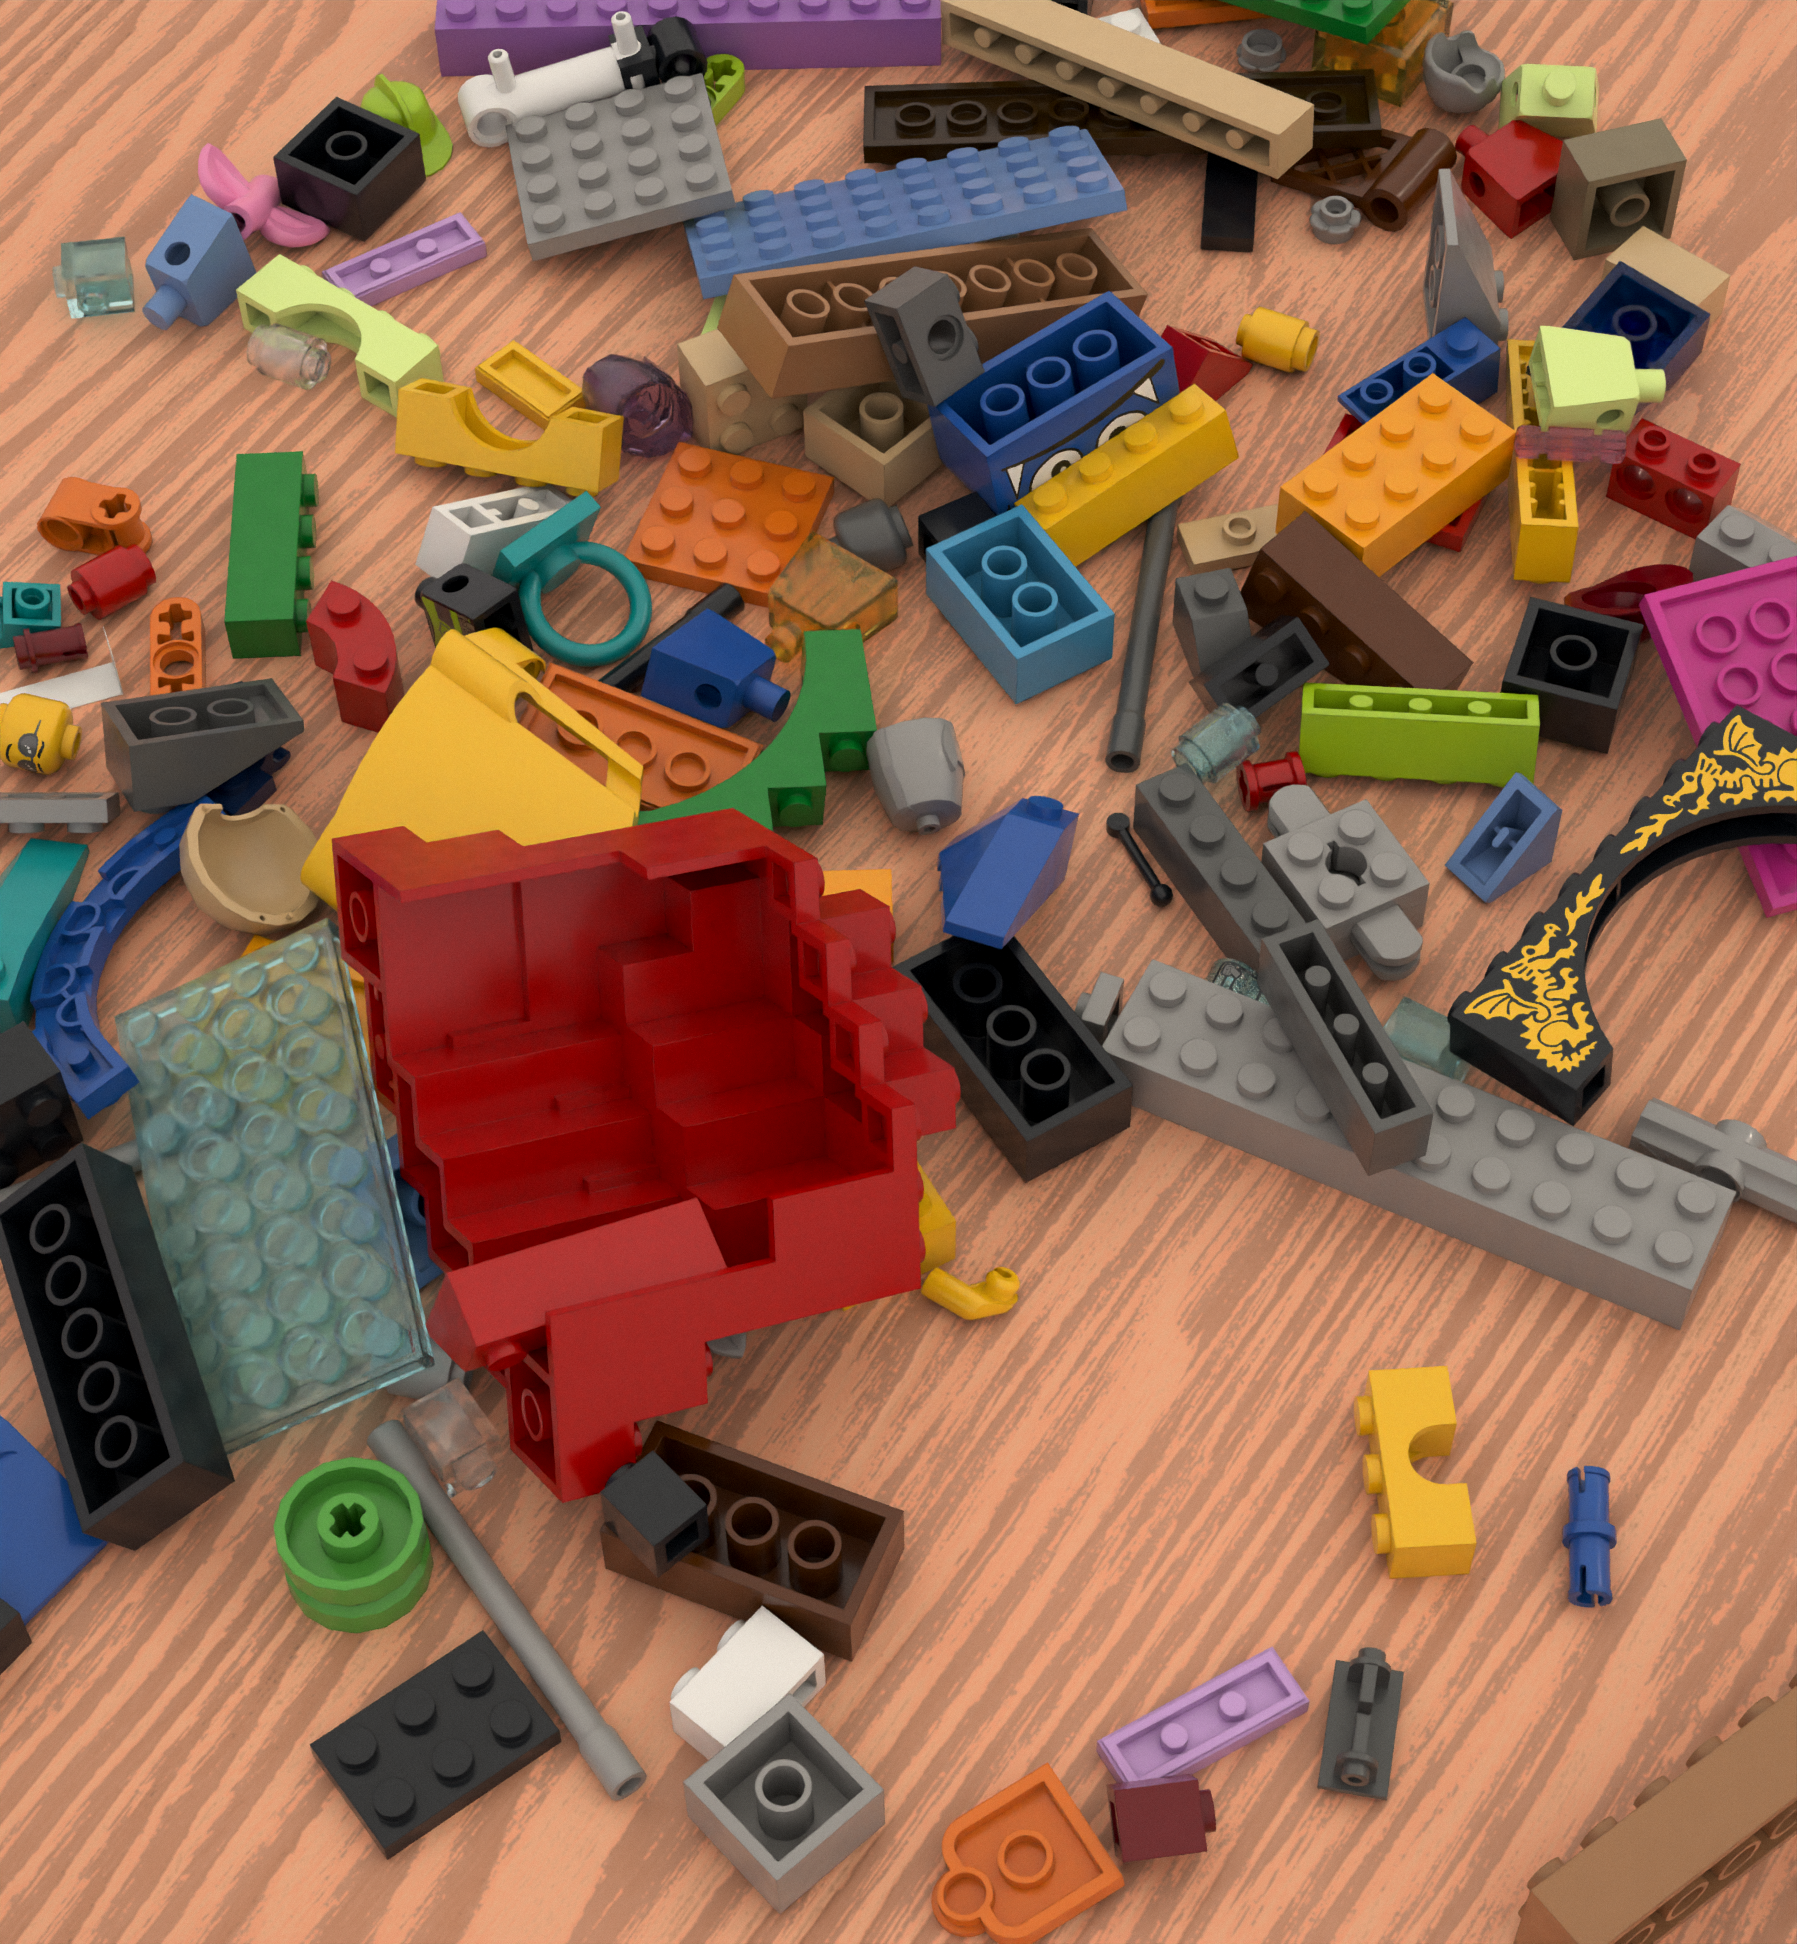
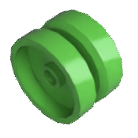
M356 1457L344 1458L322 1463L299 1477L281 1499L274 1523L277 1551L282 1567L285 1570L291 1596L308 1618L329 1630L358 1634L381 1629L411 1612L427 1591L434 1565L419 1495L404 1474L378 1460Z

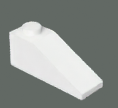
M548 483L543 487L526 486L434 506L430 513L415 565L429 576L436 578L441 577L455 566L464 563L492 575L500 550L564 507L572 499Z

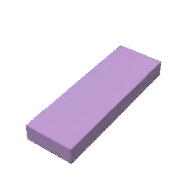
M459 212L322 271V277L338 288L342 287L349 290L357 299L373 306L486 257V245L462 213Z
M1270 1647L1097 1741L1096 1751L1116 1783L1184 1774L1192 1775L1308 1711L1309 1699L1274 1648Z

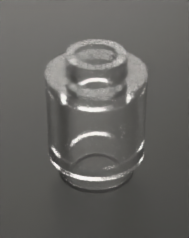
M273 323L270 326L265 324L259 325L252 333L248 342L247 361L250 365L255 366L261 375L310 390L317 383L324 381L329 373L331 355L327 350L325 340Z

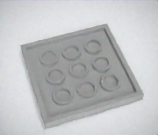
M702 73L692 76H677L671 78L666 83L640 90H625L617 96L591 103H577L568 109L542 117L528 116L521 119L516 126H512V124L505 126L527 244L533 261L736 207Z

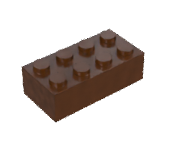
M656 1420L643 1446L642 1454L636 1459V1463L651 1451H654L707 1504L710 1537L657 1578L604 1522L600 1529L605 1569L737 1619H742L745 1622L761 1606H764L817 1649L852 1662L905 1549L904 1511Z

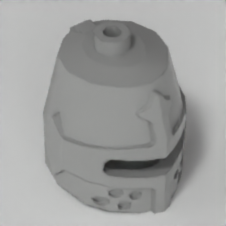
M925 717L903 721L875 731L874 735L867 742L866 755L874 791L892 825L900 831L930 835L956 822L962 815L965 769L952 722L943 718Z

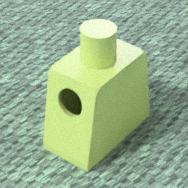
M1544 64L1520 65L1502 81L1498 130L1512 120H1521L1553 137L1574 138L1596 133L1599 82L1596 68Z
M1553 326L1539 327L1529 359V368L1542 443H1557L1623 434L1630 428L1638 403H1661L1663 401L1666 388L1663 369H1635L1631 344L1625 337Z

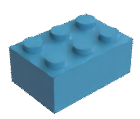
M1022 504L926 548L927 596L1015 704L1112 659L1115 613Z

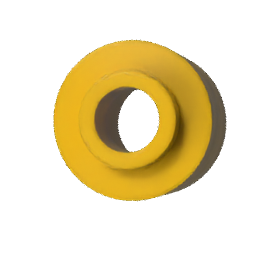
M1259 306L1253 315L1245 314L1242 318L1236 336V344L1242 346V357L1289 373H1293L1295 369L1307 372L1318 348L1320 331L1309 328L1308 321Z

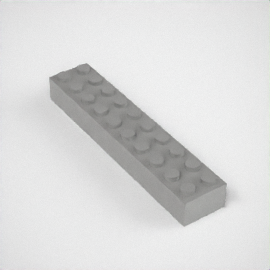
M1154 959L1151 960L1102 1045L1104 1050L1132 1083V1106L1678 1330L1682 1327L1722 1238L1736 1195L1734 1190L1405 1059H1402L1434 1112L1427 1152L1425 1156L1368 1176L1272 1008L1267 1004Z

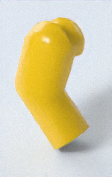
M936 1267L927 1276L921 1293L961 1318L972 1321L1007 1313L1018 1301V1294L1016 1292L1020 1287V1280L1012 1270L1005 1267H996L986 1274L985 1281L968 1285Z

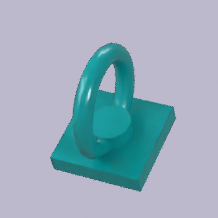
M587 491L500 550L491 576L517 589L529 635L541 649L552 657L571 665L598 667L623 659L640 645L650 627L652 599L649 587L642 573L627 557L608 546L588 542L601 507ZM580 564L594 565L611 573L622 584L629 598L630 614L625 627L616 637L603 643L582 644L563 637L551 627L542 611L541 592L546 594L559 587L578 569Z

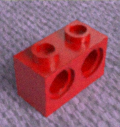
M1641 418L1615 451L1606 497L1696 540V537L1727 505H1731L1741 464Z

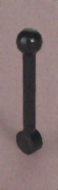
M1123 813L1109 815L1106 822L1107 833L1121 840L1151 889L1149 895L1151 902L1159 907L1167 906L1173 899L1172 889L1168 885L1160 883L1129 833V817Z

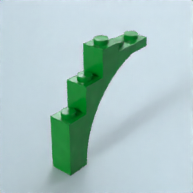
M861 629L804 631L800 668L802 688L797 704L788 721L772 743L750 764L713 788L679 803L652 811H640L637 825L729 808L738 810L773 831V827L823 825L827 787L825 772L870 770L866 747L867 742L874 735L873 733L877 731Z

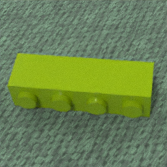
M1305 682L1302 691L1299 755L1305 773H1313L1324 778L1349 775L1373 777L1381 781L1403 778L1431 780L1439 784H1452L1458 781L1489 783L1496 787H1505L1515 772H1518L1534 784L1540 729L1539 697L1533 694Z

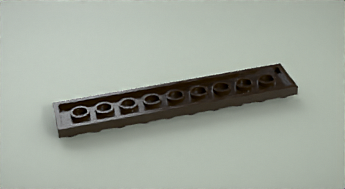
M1374 69L1236 73L1314 104L1312 149L1345 148L1357 150L1363 147H1381L1382 128ZM1034 80L865 86L864 164L882 163L885 165H895L903 160L912 158H924L927 161H935L947 158V154L950 151L959 148L973 147L978 151L997 148L1000 141L1011 137H1027L1029 141L1049 137L1051 130L1064 126H1076L1080 130L1087 129L1103 156L1139 155L1149 157L1156 154L1171 153L1203 155L1209 151Z

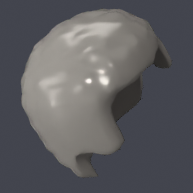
M1465 30L1452 37H1446L1443 32H1439L1427 42L1422 60V76L1428 95L1436 106L1450 113H1471L1481 110L1496 98L1497 94L1501 91L1502 81L1505 79L1504 64L1495 54L1479 47L1472 31Z

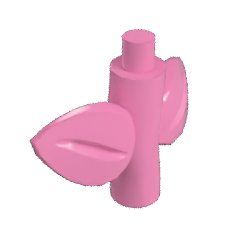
M209 143L202 148L198 159L200 184L206 195L219 208L233 214L243 240L260 230V233L268 241L294 248L312 245L329 234L330 228L323 221L279 206L281 196L277 178L269 175H258L248 182L220 149Z

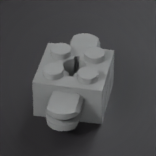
M1289 785L1275 792L1269 801L1267 828L1274 836V839L1263 843L1261 863L1306 923L1316 919L1320 920L1343 961L1360 954L1372 972L1381 980L1396 981L1411 975L1420 962L1423 938L1417 929L1423 926L1430 885L1428 880L1367 799L1331 814L1316 793L1307 785Z

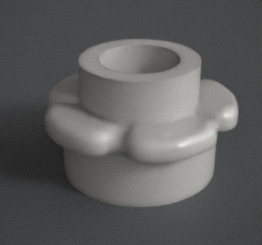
M1256 29L1245 34L1236 53L1239 57V65L1249 73L1274 72L1279 69L1280 63L1286 60V51L1282 47L1281 37L1267 29Z
M1329 196L1316 202L1311 208L1312 215L1309 218L1316 238L1328 244L1347 242L1352 238L1354 229L1361 222L1360 212L1354 210L1352 202L1341 196Z

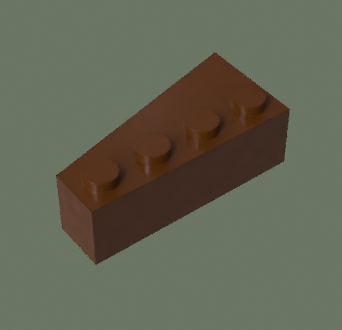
M1306 511L1260 549L1240 591L1247 608L1248 618L1262 628L1280 615L1298 617L1330 664L1324 670L1346 685L1458 690L1474 663Z

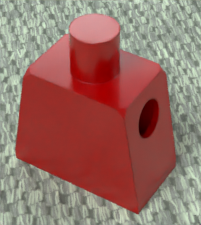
M1512 120L1491 135H1488L1475 125L1467 126L1460 133L1455 143L1456 151L1465 157L1461 181L1463 193L1510 239L1514 238L1551 213L1563 141L1521 120Z

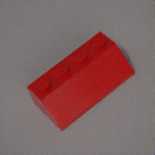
M696 1197L447 1272L426 1322V1328L430 1337L464 1372L487 1366L489 1371H500L525 1359L528 1352L547 1347L545 1311L727 1268Z

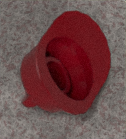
M1654 564L1637 567L1592 587L1570 592L1564 597V605L1643 624L1640 644H1643L1652 639L1639 607L1643 596L1694 582L1693 573L1686 567L1673 564Z

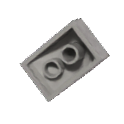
M1439 169L1422 287L1428 340L1466 317L1498 345V341L1507 340L1509 325L1507 308H1499L1498 305L1503 300V271L1494 270L1492 248L1451 170Z

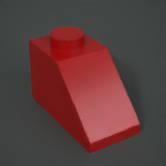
M1167 325L1161 335L1173 347L1180 393L1195 384L1213 400L1217 401L1242 380L1254 365L1214 339Z

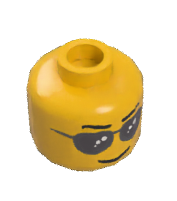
M21 693L14 696L9 704H0V759L5 765L39 774L51 775L61 768L65 759L75 760L80 748L82 727L73 725L72 711L66 703Z

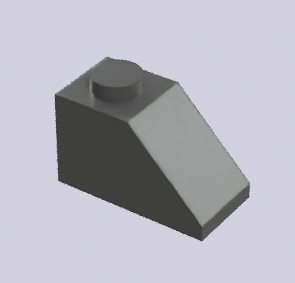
M1231 568L1179 577L1175 580L1172 624L1193 678L1251 637L1247 608Z

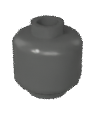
M878 498L837 514L833 523L836 536L827 539L829 549L839 571L849 567L853 575L862 581L869 580L905 564L907 560L906 549L914 546L897 504L888 507L883 500Z

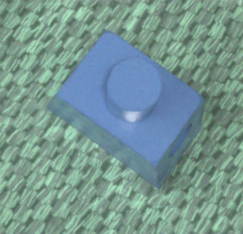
M192 194L188 197L146 259L145 267L156 293L142 308V312L153 325L162 330H168L179 316L202 327L208 326L237 299L236 289L257 272L232 213Z

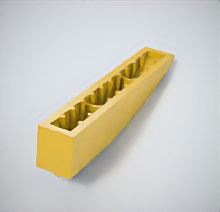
M1507 339L1506 425L1516 431L1509 477L1507 478L1513 580L1530 581L1536 584H1547L1550 582L1570 583L1579 529L1571 441L1542 443L1529 368V359L1535 340Z

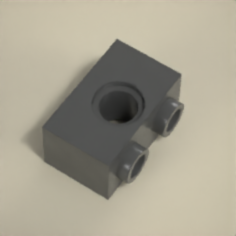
M914 266L864 300L903 398L935 407L985 372L977 353L979 349L977 338L966 324L959 305V291L954 282L948 277V274Z

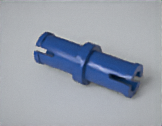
M1584 1466L1585 1480L1581 1479V1470L1578 1467L1569 1470L1567 1473L1569 1523L1564 1525L1562 1529V1543L1569 1549L1568 1600L1570 1603L1580 1607L1593 1608L1595 1607L1594 1594L1598 1595V1604L1601 1607L1610 1604L1613 1600L1610 1580V1549L1614 1548L1617 1544V1531L1615 1526L1610 1524L1609 1520L1610 1473L1604 1468Z

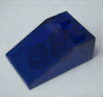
M1619 261L1562 328L1625 337L1631 344L1635 369H1663L1666 379V392L1673 387L1702 353L1711 314L1624 262ZM1528 365L1526 369V374L1531 376L1530 368ZM1638 403L1634 415L1650 403Z

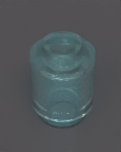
M1222 703L1179 736V745L1171 750V755L1177 767L1188 763L1203 785L1207 782L1216 783L1259 750L1260 744L1257 736L1261 733V730L1254 716L1243 706L1235 708L1228 703Z

